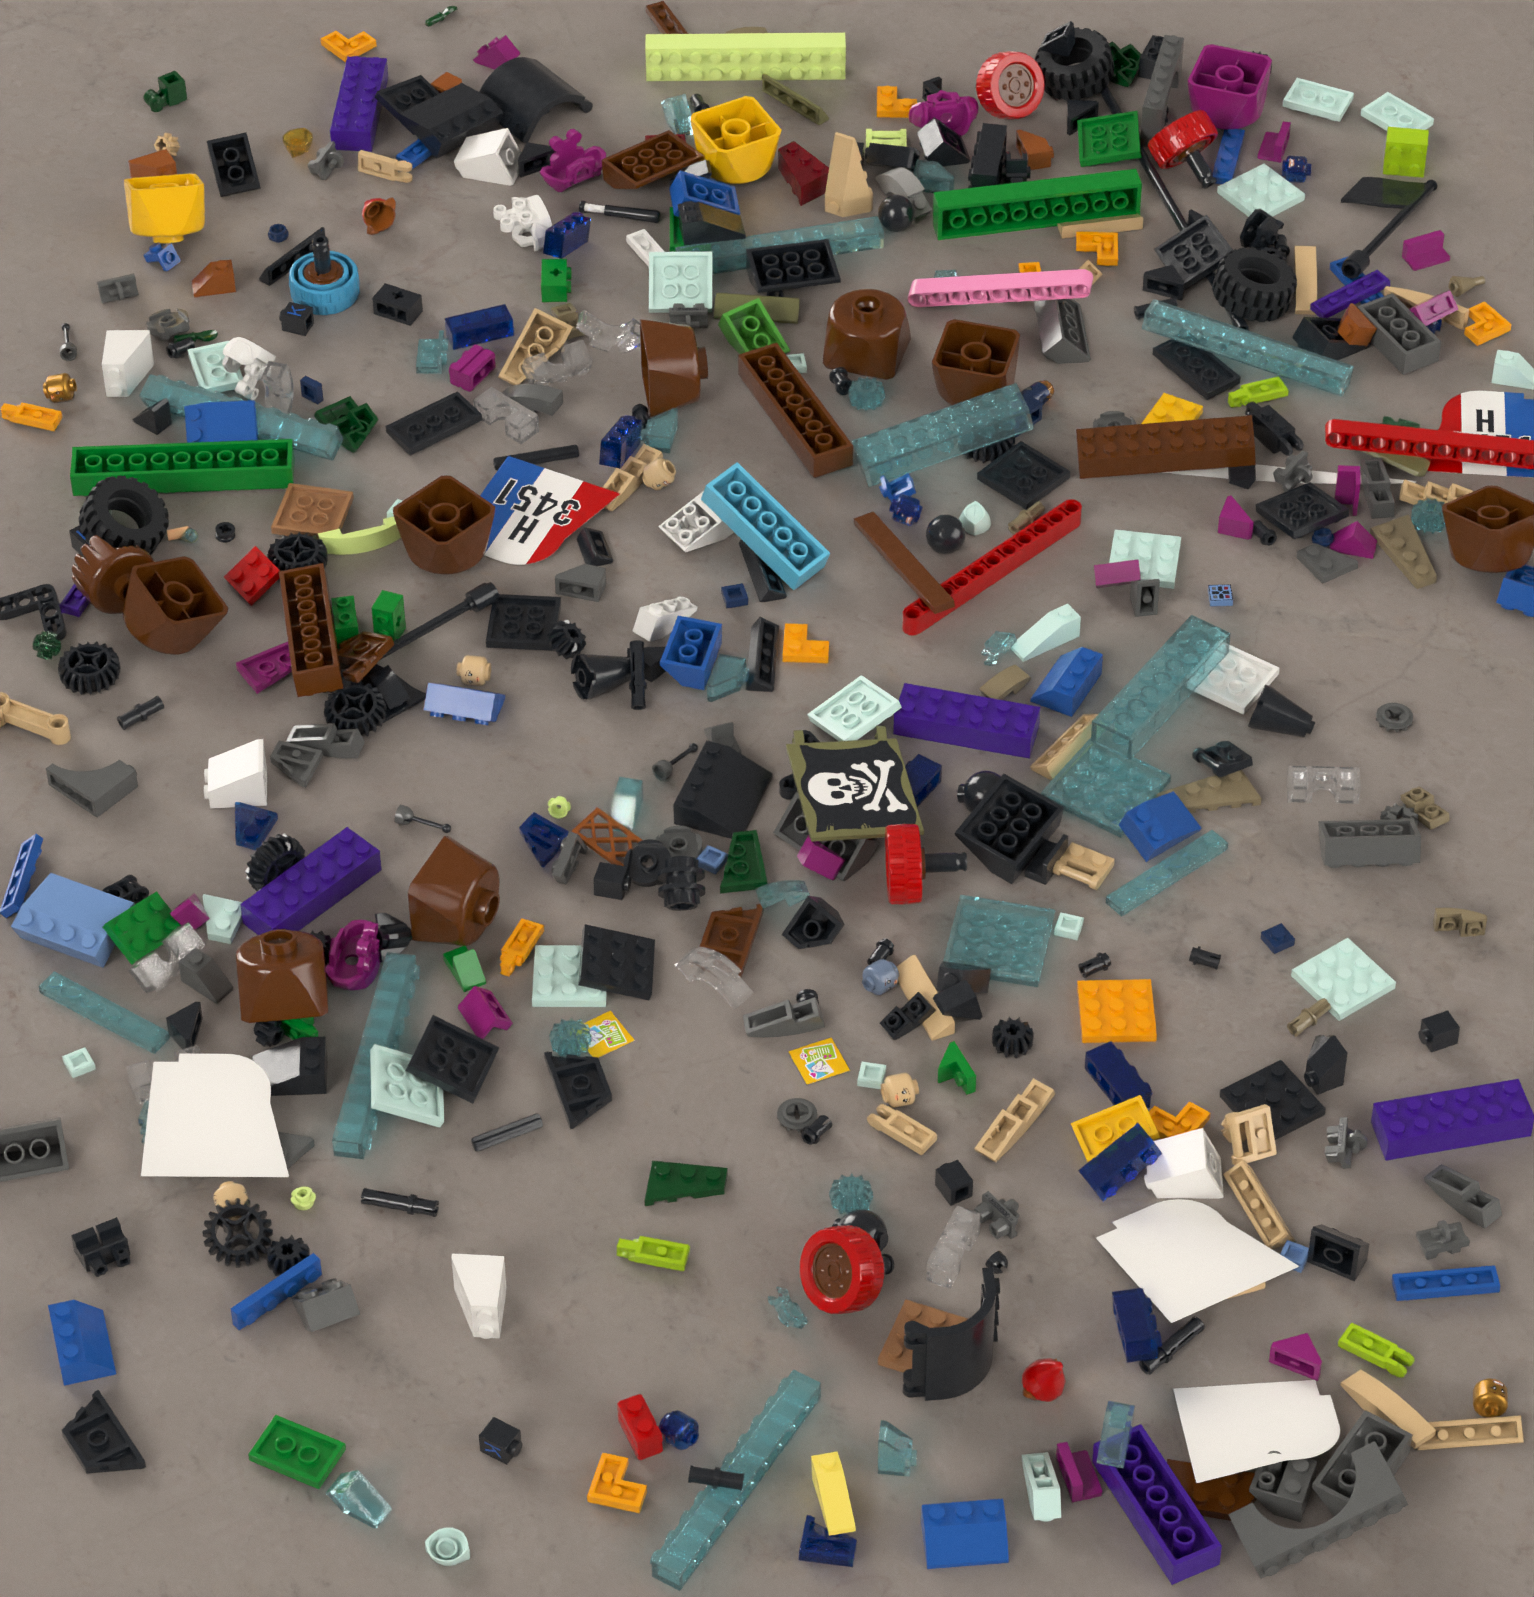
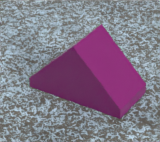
M1231 495L1227 496L1219 516L1218 533L1246 540L1252 539L1254 522Z
M1358 521L1333 533L1334 542L1330 544L1329 549L1342 554L1374 558L1377 540Z
M810 836L807 837L797 855L802 866L830 880L836 878L845 862V859L819 841L811 842Z
M195 893L170 913L190 933L210 919Z
M1308 1333L1272 1343L1269 1356L1270 1363L1313 1380H1319L1322 1360Z

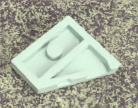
M203 894L204 909L210 918L206 921L208 940L231 944L242 923L240 906L242 902Z

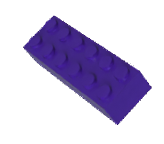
M347 56L330 128L331 142H335L336 150H364L372 152L382 104L375 99L377 91L387 87L389 78L387 58Z
M904 683L899 697L902 708L894 713V735L1030 759L1040 724V707Z
M346 827L242 902L240 906L243 924L257 935L277 929L301 930L382 870L380 850Z
M1519 1079L1373 1103L1371 1125L1386 1161L1529 1137L1532 1134L1534 1114Z
M1141 1424L1094 1443L1092 1463L1171 1585L1220 1565L1222 1545Z

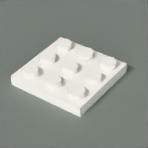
M1219 641L1185 679L1184 687L1244 715L1260 697L1265 684L1270 685L1279 675V667Z

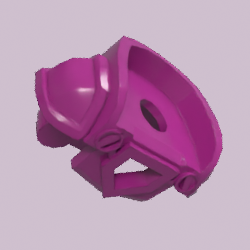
M940 90L938 93L927 95V101L914 104L910 108L908 114L909 122L922 129L935 117L963 136L969 130L973 120L977 118L979 106L973 97H959L957 92Z
M570 129L567 132V139L565 140L558 136H553L549 140V145L556 152L550 157V166L542 167L540 175L547 185L557 192H563L573 186V184L588 178L600 176L602 171L601 160L606 158V152L599 146H592L586 150L581 146H577L582 135L575 129Z
M353 920L344 928H340L337 936L332 938L326 975L334 987L349 991L367 988L375 980L380 968L379 940L376 939L378 923L367 920ZM349 957H357L358 963L348 965L345 960Z

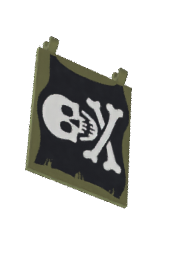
M876 726L877 733L873 740L804 743L803 730L793 731L794 738L792 739V744H786V751L811 842L885 837L886 826L895 824H916L919 826L920 835H924V829L897 739H887L885 726Z

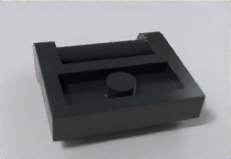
M1230 741L1218 742L1215 746L1207 749L1199 747L1192 753L1195 761L1204 763L1218 777L1229 775L1253 765L1252 757Z

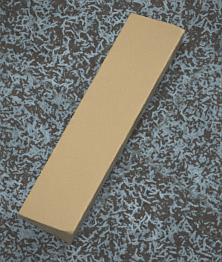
M1139 214L1057 223L1061 238L1064 239L1076 237V231L1123 232L1143 229V217Z
M1083 714L1030 766L1031 770L1049 780H1055L1106 730L1101 714Z
M916 955L910 956L897 966L899 971L898 984L908 1001L917 992H920L936 1009L922 1023L932 1041L955 1034L954 1019L952 1016L942 1015L933 1000L934 995L938 993Z
M1242 1160L1223 1174L1267 1247L1275 1249L1284 1246L1287 1240L1295 1241L1253 1169L1245 1160Z
M1521 1415L1428 1422L1436 1430L1435 1435L1417 1447V1450L1524 1443Z

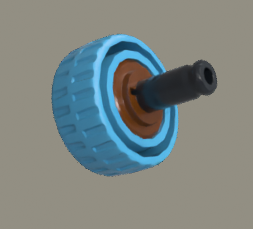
M318 235L313 238V252L300 257L294 262L289 271V288L293 302L313 307V314L331 315L342 312L356 302L360 293V280L356 264L348 256L330 251L329 239L324 235Z

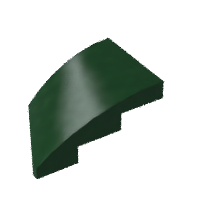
M1112 41L1109 43L1114 63V75L1111 82L1129 87L1139 68L1141 53L1132 44L1120 49Z
M351 396L317 410L314 414V417L326 432L341 446L353 453L359 449L379 420L367 403L358 406Z

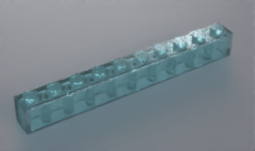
M878 216L746 236V239L675 247V252H712V274L746 269V249L829 239L834 256L884 248V231Z
M1153 299L1145 311L1142 325L1143 330L1343 397L1350 385L1354 370L1352 365Z
M152 374L149 375L139 395L147 407L167 398L169 400L170 413L185 417L184 406L204 402L244 401L236 396H233V398L225 396L219 391L210 392L198 385L193 387L181 380L176 382L164 375L155 376ZM255 402L258 439H293L294 450L331 461L334 460L344 439L338 427L332 424H320L312 418H308V420L303 419L295 413L286 414L274 407H270V409L265 408Z
M391 952L386 954L332 1138L334 1156L364 1159L366 1150L371 1149V1132L377 1128L378 1116L376 1114L379 1110L371 1108L370 1050L374 1044L399 1050L398 1037L404 1033L405 1022L403 1020L404 1017L409 1015V999H413L415 994L414 981L419 980L420 966L416 964V955Z
M794 1369L788 1377H784L781 1380L776 1394L767 1399L764 1410L760 1415L757 1414L753 1418L750 1429L746 1434H741L736 1448L732 1453L728 1452L723 1460L721 1471L745 1474L742 1491L723 1487L712 1489L711 1485H707L704 1491H699L690 1510L683 1512L679 1525L675 1530L669 1531L664 1545L660 1550L657 1549L650 1559L652 1577L679 1591L683 1588L821 1399L820 1382Z

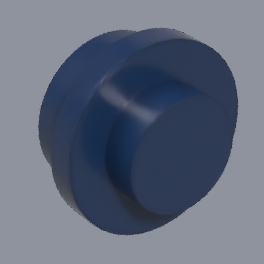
M274 224L268 231V238L277 243L283 242L289 236V232L283 224Z
M1328 528L1316 530L1312 535L1313 544L1316 543L1327 547L1334 542V535Z

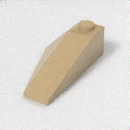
M838 132L834 136L825 192V212L841 217L871 212L873 210V192L871 187H868L866 181L868 176L866 171H863L860 163L862 158L856 139Z
M534 308L498 378L512 385H520L565 344L573 326Z

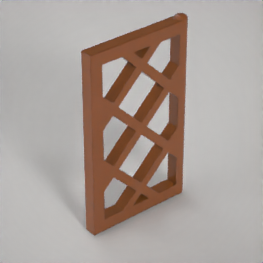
M598 807L571 831L577 833L586 846L608 862L624 866V864L618 861L616 857H625L627 852L632 849V843L642 841L641 838ZM600 815L608 823H594V818ZM582 829H591L592 838L585 837L580 831ZM595 829H608L609 837H596ZM613 829H619L627 837H613ZM597 843H610L611 852L604 851ZM614 843H628V851L615 852Z

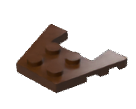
M363 631L339 643L338 655L340 663L351 665L342 672L344 679L358 683L394 646L392 637Z

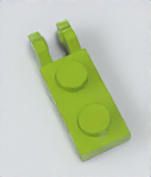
M1350 1323L1338 1340V1347L1383 1369L1386 1368L1390 1374L1399 1378L1404 1377L1407 1373V1369L1404 1366L1410 1367L1415 1361V1358L1409 1352L1399 1348L1397 1344L1354 1323Z

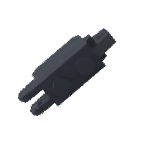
M1254 401L1246 404L1245 414L1247 416L1252 415L1254 437L1273 454L1281 451L1286 456H1289L1293 453L1292 448L1297 451L1303 450L1304 444L1301 438L1295 434L1296 428L1269 404L1264 407L1259 406Z

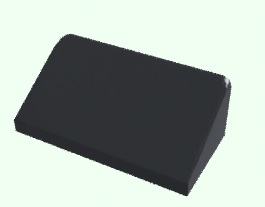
M583 527L577 536V543L585 564L601 566L613 563V558L603 532Z

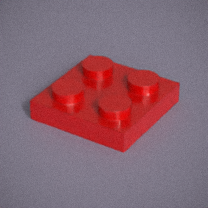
M254 546L224 578L252 606L280 578V570Z

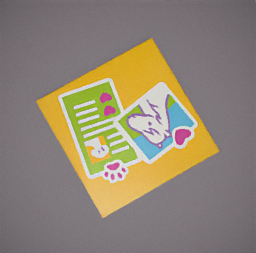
M611 1011L570 1029L592 1057L599 1058L635 1041Z
M832 1037L788 1051L807 1085L850 1071Z

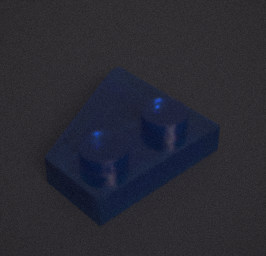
M235 802L236 845L257 851L256 848L262 845V842L278 820V813L245 803Z
M535 812L519 827L521 836L539 865L543 868L560 851L562 840L567 838L569 833L566 829Z
M807 1515L799 1550V1560L853 1567L857 1540L847 1534L829 1536L827 1527L824 1528L815 1523V1517Z

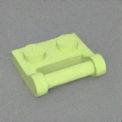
M866 129V147H869L870 143L907 147L906 129H900V131H872V129Z

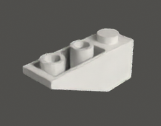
M677 597L640 607L633 632L649 642L662 639L672 631L678 615L690 617L697 611L698 607L690 603V600L685 597Z

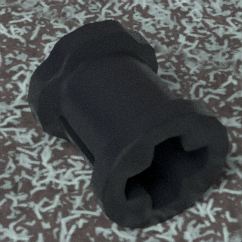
M837 367L830 372L829 379L835 384L837 393L847 395L854 389V383L848 378V372L845 368Z

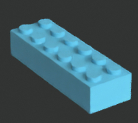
M738 462L705 486L701 500L792 590L798 588L825 567L830 552Z

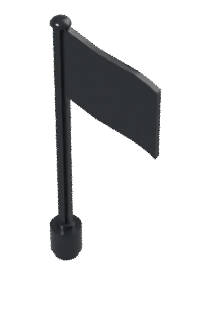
M1362 177L1341 198V203H1359L1383 208L1402 209L1363 250H1355L1342 263V273L1344 276L1356 278L1369 266V256L1432 191L1437 189L1436 181L1428 180L1426 183L1380 177Z
M492 582L468 591L465 593L466 598L464 602L394 640V646L381 659L468 610H473L477 613L492 605L499 598L497 588ZM376 664L360 681L364 683V686L370 683L375 688L370 681L369 675L383 667ZM346 667L341 670L342 682L344 685L349 686L351 681L345 680L342 674L348 668ZM397 676L410 699L392 709H389L386 705V717L382 720L383 723L425 700L426 693L412 687Z

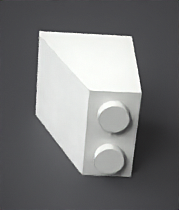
M506 128L466 137L454 163L463 178L511 186L519 174L518 158L521 151L509 129Z
M109 330L106 332L102 359L106 396L128 397L154 366L150 330Z
M263 739L255 740L209 759V769H204L205 783H208V785H204V798L209 799L210 809L267 805V766Z
M1203 1128L1145 1144L1146 1154L1143 1155V1161L1147 1174L1144 1175V1180L1149 1190L1152 1189L1157 1198L1219 1199L1224 1197L1221 1157Z
M452 1254L454 1290L473 1337L484 1339L500 1338L507 1290L504 1256Z

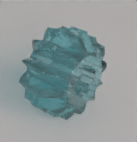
M867 376L863 379L859 377L857 381H852L848 390V396L851 405L856 406L857 410L861 408L865 409V411L867 409L875 410L876 407L882 405L885 391L882 382L877 381L876 378L869 379Z
M1426 498L1425 501L1419 500L1412 508L1411 520L1413 525L1416 526V530L1422 529L1424 533L1430 531L1432 534L1435 531L1442 532V529L1445 527L1442 512L1444 502H1437V499L1430 500L1429 498Z
M572 1017L569 1021L561 1018L560 1024L554 1023L549 1034L551 1048L553 1052H558L560 1057L567 1054L580 1057L581 1052H588L589 1045L592 1042V1035L590 1034L588 1024H584L582 1019L574 1021Z
M851 1172L849 1177L841 1174L839 1180L833 1181L831 1190H829V1198H831L833 1209H838L841 1215L844 1212L856 1209L868 1210L871 1199H873V1191L869 1181H864L862 1175L854 1177Z

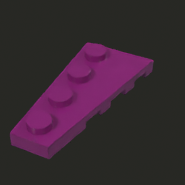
M288 642L236 662L237 671L257 694L292 672Z

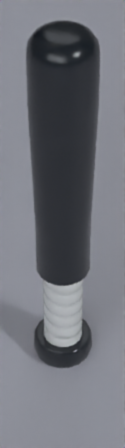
M583 200L579 204L580 213H585V211L603 213L606 216L658 223L661 218V214L657 210L613 205L602 206L588 204Z

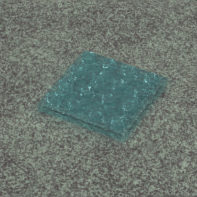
M1091 737L1044 788L1041 794L1063 806L1065 811L1121 838L1125 833L1120 828L1119 823L1126 812L1145 801L1156 798V795L1162 792L1171 782V775Z
M960 895L943 961L991 968L990 980L1038 987L1055 919V910Z

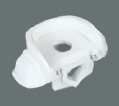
M539 195L527 198L511 197L512 209L506 210L504 205H496L494 207V218L500 220L501 231L506 233L512 231L513 240L521 247L534 245V251H538L553 239L551 219ZM529 231H530V233H531V235H532V236H529V237L522 236L523 233H526V232H529Z
M236 337L230 340L223 349L225 357L222 365L229 373H237L241 364L245 365V376L243 380L237 383L235 392L247 399L255 400L259 393L255 385L257 381L263 382L266 380L269 374L268 369L273 364L276 356L245 338Z

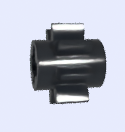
M282 1021L256 1022L253 1031L258 1037L255 1041L264 1047L266 1045L271 1047L272 1045L279 1044L284 1037V1029L280 1027Z

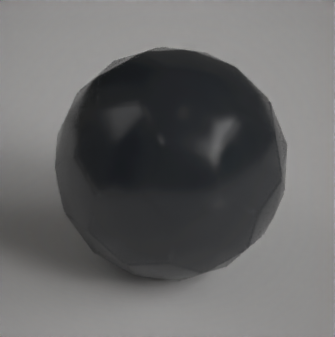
M888 196L881 202L878 208L880 223L889 231H903L914 220L915 210L913 204L904 196Z
M939 515L927 527V542L934 551L942 554H951L957 551L964 543V525L955 516Z

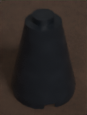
M591 654L575 656L571 663V674H575L576 681L573 682V686L577 695L581 699H592L630 681V657Z
M1265 684L1248 727L1305 737L1306 733L1311 734L1315 721H1312L1313 715L1273 687Z

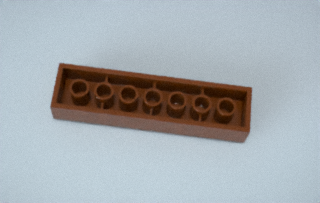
M777 342L738 355V375L813 478L853 465L852 443Z
M1252 415L1076 429L1080 479L1256 465Z
M324 564L280 571L279 577L291 668L297 697L312 696L317 693L343 689L329 586Z

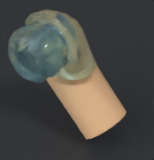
M188 526L166 530L168 541L181 539L190 544L198 540V533Z

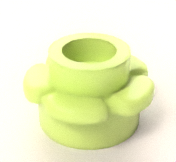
M562 796L551 798L548 801V811L554 818H564L571 809L570 802H567L566 798Z
M299 1187L291 1193V1203L298 1210L310 1209L316 1199V1194L309 1187Z

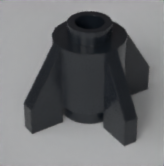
M387 913L375 914V920L380 928H378L376 939L379 940V948L382 947L384 949L379 950L380 962L392 961L412 940L411 929L406 923Z

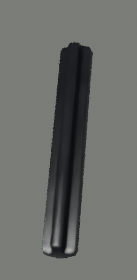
M574 444L508 456L531 464H540L576 458L579 456V449ZM508 456L493 459L495 470L498 471Z

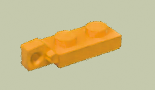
M23 402L17 406L4 403L1 407L3 419L49 431H55L63 418L61 411Z
M521 918L501 949L500 961L502 962L500 963V974L510 977L515 970V966L520 967L525 962L543 934L544 925Z

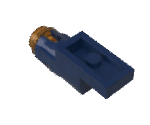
M1049 381L1035 382L1023 389V391L1011 396L1008 405L1009 418L1007 422L1010 423V427L1014 428L1015 438L1042 419V406L1054 394V388Z

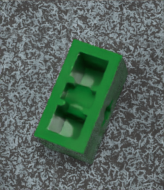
M542 259V302H567V293H571V281L568 280H572L571 267H567V259Z
M382 590L371 608L373 630L376 634L391 636L394 641L400 638L406 629L404 599L401 594Z
M354 595L331 598L338 649L340 648L339 643L359 634Z

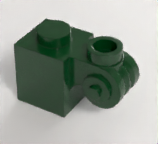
M172 71L158 77L159 90L157 92L149 89L143 96L151 111L160 112L167 105L171 107L187 100L185 80L176 71Z

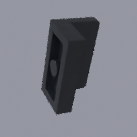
M1063 834L1058 843L1046 840L1025 869V877L1046 885L1053 876V867L1056 861L1060 860L1068 848V835Z

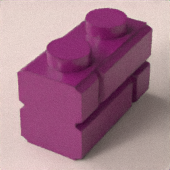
M476 344L469 350H465L461 358L457 362H453L449 367L451 384L457 387L461 386L466 391H472L496 368L494 352L488 349L484 350L483 347Z

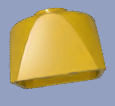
M744 96L692 114L690 119L696 150L704 156L702 160H709L712 171L711 178L729 184H743L763 177L770 170L782 130L754 97Z
M188 173L124 179L129 226L133 234L152 237L155 243H175L183 241L184 235L203 229L205 225L204 183L197 174Z

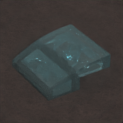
M801 880L778 881L755 889L763 909L783 899L786 900L790 907L805 900L807 896H811L805 881Z

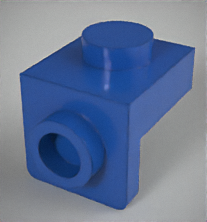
M155 243L143 255L146 262L159 261L164 271H169L181 261L172 243Z
M909 473L891 482H888L884 475L880 477L882 484L879 486L884 498L888 497L892 504L916 493L913 479Z

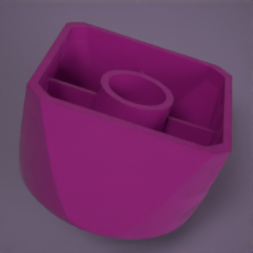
M1213 44L1204 46L1188 79V92L1192 112L1204 110L1218 129H1240L1256 122L1264 108L1272 65L1271 58L1266 55Z

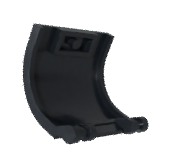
M528 57L514 58L500 65L488 76L479 91L491 98L503 111L500 125L505 129L508 128L511 134L524 143L529 141L539 120L554 106L564 102H572L575 106H579L584 113L590 112L593 104L585 99L584 95L538 60Z
M993 1267L982 1268L984 1284H981V1304L979 1310L971 1318L948 1327L929 1328L916 1321H908L905 1324L904 1346L912 1350V1369H907L903 1373V1394L906 1397H925V1401L951 1399L971 1391L986 1377L992 1364L993 1342H998L997 1326L999 1325L997 1310H999L998 1294H1000L999 1278H994Z

